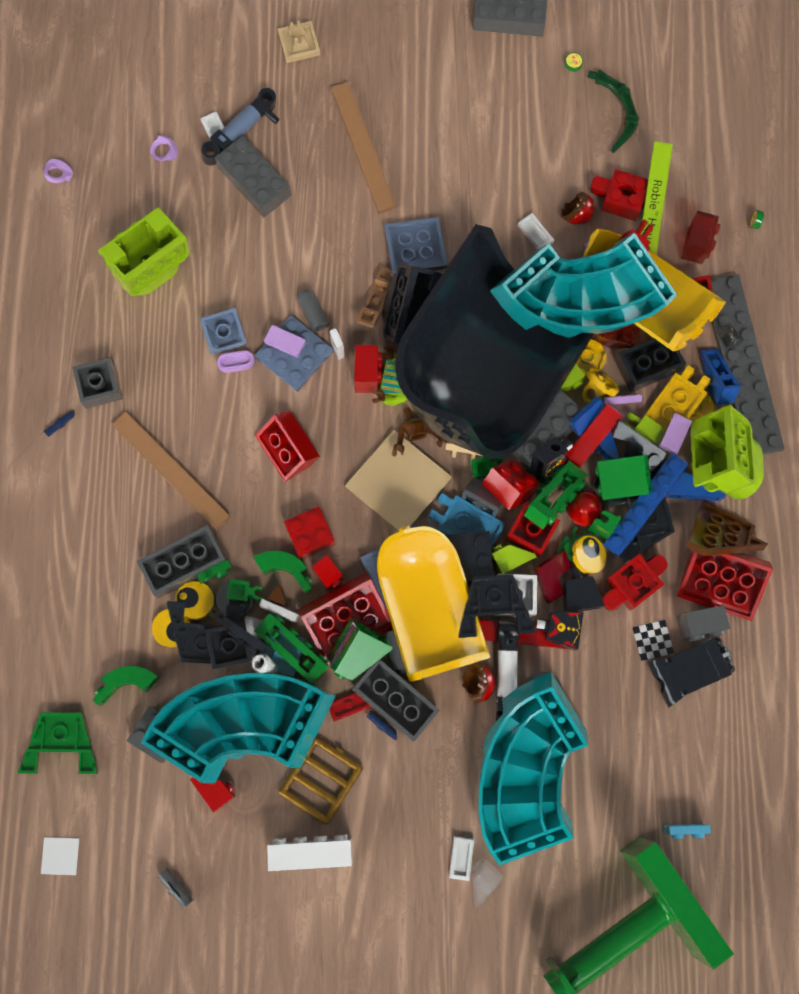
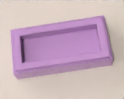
M272 325L264 339V343L298 358L306 344V340Z
M642 395L604 397L601 400L603 405L608 403L611 405L642 402Z
M674 413L659 447L676 455L692 421Z

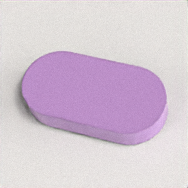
M248 350L229 352L218 357L217 366L224 373L248 370L254 365L255 359Z

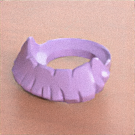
M157 135V140L150 147L152 157L158 161L175 160L178 157V149L174 141L167 135ZM168 144L170 147L168 153L163 157L156 156L155 149L157 146Z
M50 159L46 163L44 169L46 180L52 183L69 182L71 180L73 171L67 163L59 159ZM57 168L61 169L63 174L60 177H52L48 174V171Z

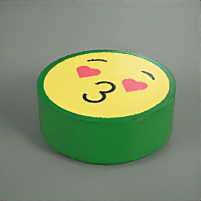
M574 52L568 54L565 59L566 69L571 72L581 69L583 63L582 56Z
M754 211L750 221V228H760L764 218L763 211Z

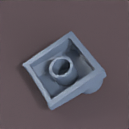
M236 308L200 318L211 355L247 344Z

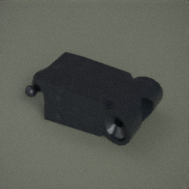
M720 638L710 639L666 659L647 662L653 677L661 683V694L668 708L681 700L685 695L726 678L735 671V667L731 663L732 658L730 655L732 653L723 646Z

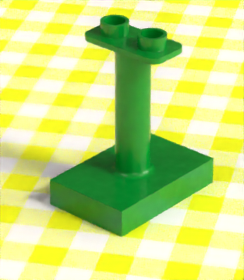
M638 837L620 850V853L646 888L651 898L559 966L549 957L546 961L552 969L544 974L543 977L555 994H578L670 924L691 955L713 970L733 956L734 953L658 844L654 841Z

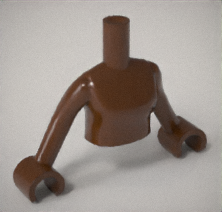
M407 407L403 409L407 420H404L399 425L397 444L393 447L392 455L395 457L397 451L403 455L405 447L402 445L404 431L409 441L421 440L427 434L437 441L438 447H442L443 442L447 443V441L432 432L420 418H414L411 409Z

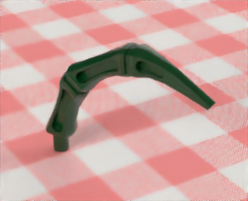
M601 69L598 72L589 71L587 78L595 79L597 85H602L612 91L624 106V130L611 149V152L615 153L633 135L638 127L639 117L630 89L624 83L613 79Z

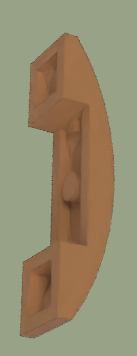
M380 266L374 285L364 307L362 306L358 314L356 323L370 328H374L382 314L388 284L393 277L391 268Z

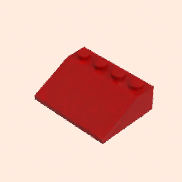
M690 551L677 597L710 608L725 605L726 613L752 621L772 574L773 567L769 561L745 553L703 556Z
M366 572L297 609L320 654L326 659L350 618L383 635L393 630L390 616Z

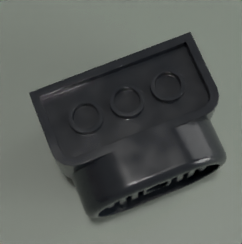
M403 263L399 265L397 273L388 284L382 310L384 338L394 343H400L404 332L442 276V273Z

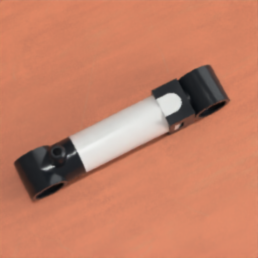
M498 621L496 721L503 714V698L517 688L519 634H517L516 621Z

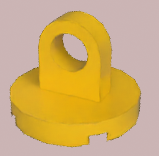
M594 367L589 368L586 372L590 382L582 392V397L587 403L592 401L589 398V392L592 389L595 390L596 396L600 399L606 394L615 397L619 393L618 385L608 375L604 373L602 375L599 374V369Z

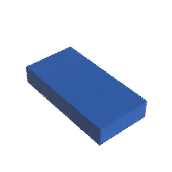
M596 396L569 421L576 435L580 436L604 409L603 402L599 397Z

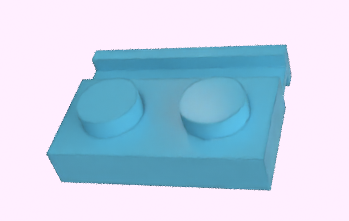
M707 824L663 825V833L672 835V839H683L685 834H692V838H705V834H711V827Z

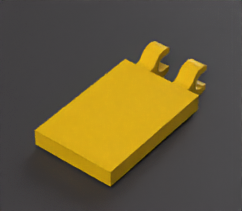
M688 365L681 376L677 373L674 374L645 415L664 429H667L674 413L690 419L708 395V392L704 390L709 386L711 379L704 375L696 386L688 381L695 373L693 372L695 369Z

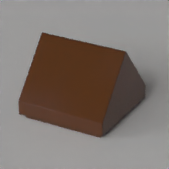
M277 585L268 600L285 607L287 602L282 587Z

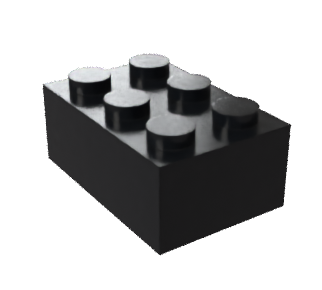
M655 338L618 353L615 359L631 393L675 373H679L686 366L679 350L672 351Z

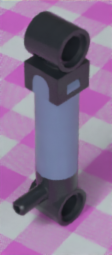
M261 89L258 96L222 130L216 131L210 137V141L202 145L201 154L205 164L215 165V157L243 136L264 115L274 124L279 122V118L272 112L276 105V94L272 89ZM263 99H269L271 101L265 102L263 101ZM211 151V152H214L215 154L210 156V155H207L206 153Z

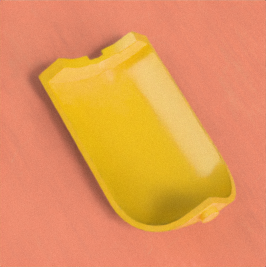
M596 229L590 236V242L585 249L583 257L608 251L618 242L622 235L609 230ZM649 250L648 253L677 293V296L653 316L633 324L670 350L677 351L684 348L689 339L694 341L703 332L702 327L708 320L712 322L726 301Z
M410 525L399 528L398 533L389 536L381 545L377 558V574L409 682L490 658L477 616V637L458 638L469 588L459 556L453 544L443 533L431 527L420 526L410 528Z

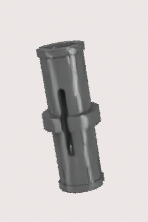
M168 868L157 877L169 890L168 894L170 896L173 895L183 909L193 901L183 889V884L174 878Z

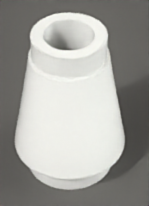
M266 654L257 655L252 661V667L256 673L275 674L278 671V665Z

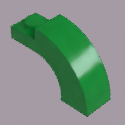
M266 551L253 557L265 576L274 571H285L296 579L305 594L312 591L310 585L313 583L307 574L302 575L308 569L294 555L283 551Z
M138 666L120 667L110 671L101 678L106 685L105 687L101 686L94 693L95 697L92 700L97 705L103 706L119 688L125 685H136L141 690L148 692L161 677L148 669Z

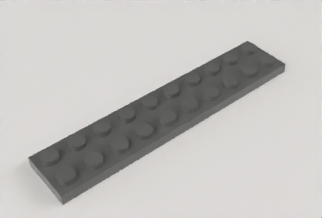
M738 274L711 279L713 293L726 301L721 311L712 321L718 350L741 386L732 405L749 420L753 439L760 444L763 454L783 451L785 448L740 276Z

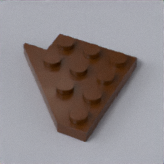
M702 500L686 547L703 556L763 551L768 543L753 536L754 524Z

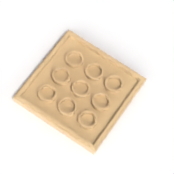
M393 430L345 485V488L399 532V528L407 525L411 527L449 483L452 476L405 438L402 444L405 447L403 455L397 451L394 457L392 450L394 445L397 444L398 432Z

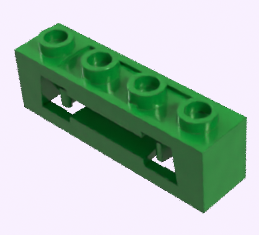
M569 461L530 504L524 516L541 529H544L548 524L552 525L558 517L556 514H562L567 507L566 503H571L576 497V491L581 492L585 487L586 482L584 480L588 474ZM561 485V487L565 489V491L558 497V499L553 504L552 508H550L552 503L548 500L553 496V494L558 490V488Z
M269 613L256 627L254 632L312 685L315 684L328 670L329 667L326 665L328 660L321 654L316 656L312 652L314 648L306 640L302 643L297 638L299 634L291 627L289 629L285 628L282 625L285 622L277 614L273 617ZM278 627L287 640L306 657L310 656L316 662L314 665L307 659L303 663L310 672L307 673L300 667L301 663L277 641L274 643L266 635L269 633L277 640L280 633L274 628Z

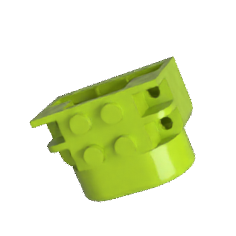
M159 207L141 220L132 223L130 228L118 233L113 240L98 250L112 275L132 297L152 293L170 280L177 273L180 263L190 253L187 238Z
M728 405L692 421L691 466L693 469V486L703 485L708 492L721 490L730 498L737 500L745 499L754 494L762 484L764 464L762 448L753 439L749 420L734 407Z

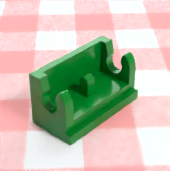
M602 511L601 514L607 516L608 522L602 518L595 519L587 531L606 541L612 535L622 517H616L607 511Z

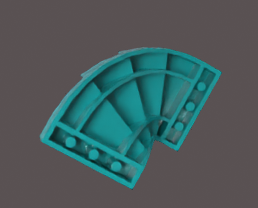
M635 233L620 239L608 251L570 260L560 258L550 243L535 250L490 290L502 308L525 330L540 325L555 334L568 338L580 333L600 334L616 331L653 316L677 296V293Z
M552 672L527 682L503 698V714L491 727L483 743V760L479 772L478 814L482 836L489 852L499 866L574 839L572 820L561 804L562 777L569 754L589 746L588 735L585 726Z
M246 673L224 676L200 683L180 693L166 704L149 725L141 744L201 783L215 784L228 758L241 759L247 754L266 755L275 758L290 768H301L336 696L307 681L278 674Z

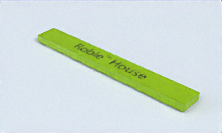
M662 142L653 143L642 221L644 219L648 221L644 230L649 224L654 226L646 238L651 241L648 247L654 254H657L673 144Z

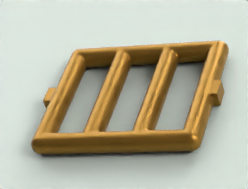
M316 736L301 768H293L278 792L279 795L296 805L302 813L306 812L321 823L328 825L361 774L363 766L345 755L344 751L340 748H335ZM316 746L353 769L347 780L310 756ZM305 763L342 786L337 797L299 773ZM294 780L332 804L325 815L288 791Z

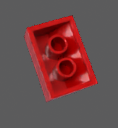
M290 410L275 414L255 435L284 482L309 468L320 457Z

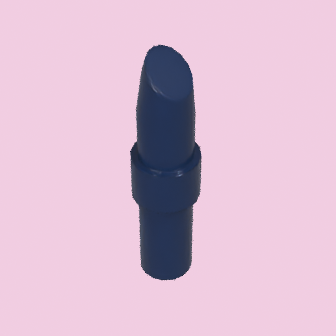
M72 410L54 421L55 423L44 430L45 434L49 437L58 429L64 427L75 416V411Z
M370 711L366 717L378 729L394 740H397V733L388 723Z

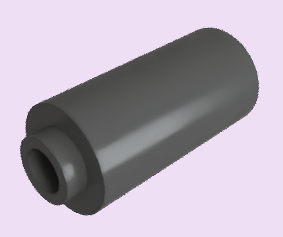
M308 289L301 291L297 300L312 332H319L328 327L329 322L314 291H309Z
M394 631L384 633L385 638L393 647L388 653L392 670L398 675L407 674Z

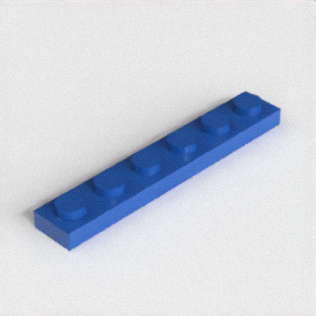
M672 453L651 481L653 493L639 496L603 546L620 557L688 467V463Z

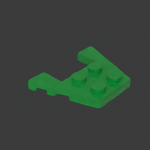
M41 712L31 736L32 739L29 747L25 751L23 762L19 766L18 774H38L40 752H79L78 774H98L83 713Z

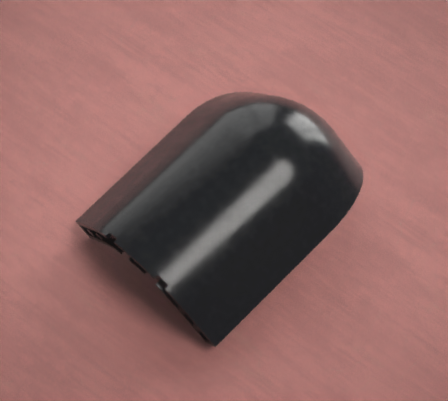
M475 224L404 332L396 353L395 371L403 394L420 419L432 432L443 440L487 458L500 459L512 454L532 435L594 333H580L568 338L555 334L540 325L525 330L514 321L490 291L512 272L514 268L505 258L492 228Z

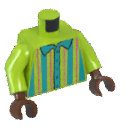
M386 346L383 348L387 350V354L382 353V358H389V360H386L381 389L373 392L378 398H374L372 401L373 403L381 401L383 404L396 406L404 403L407 398L403 394L396 378V353H394V349L391 346Z

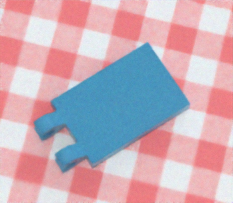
M441 493L437 502L448 507L446 513L443 516L432 509L427 517L439 523L436 529L446 535L489 531L491 548L505 526V523L456 495L454 499H451Z

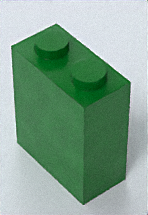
M648 455L597 462L596 475L600 477L601 484L598 486V490L603 500L653 493Z

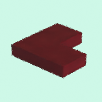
M559 551L534 568L546 603H552L564 595L558 577L572 568L566 551Z

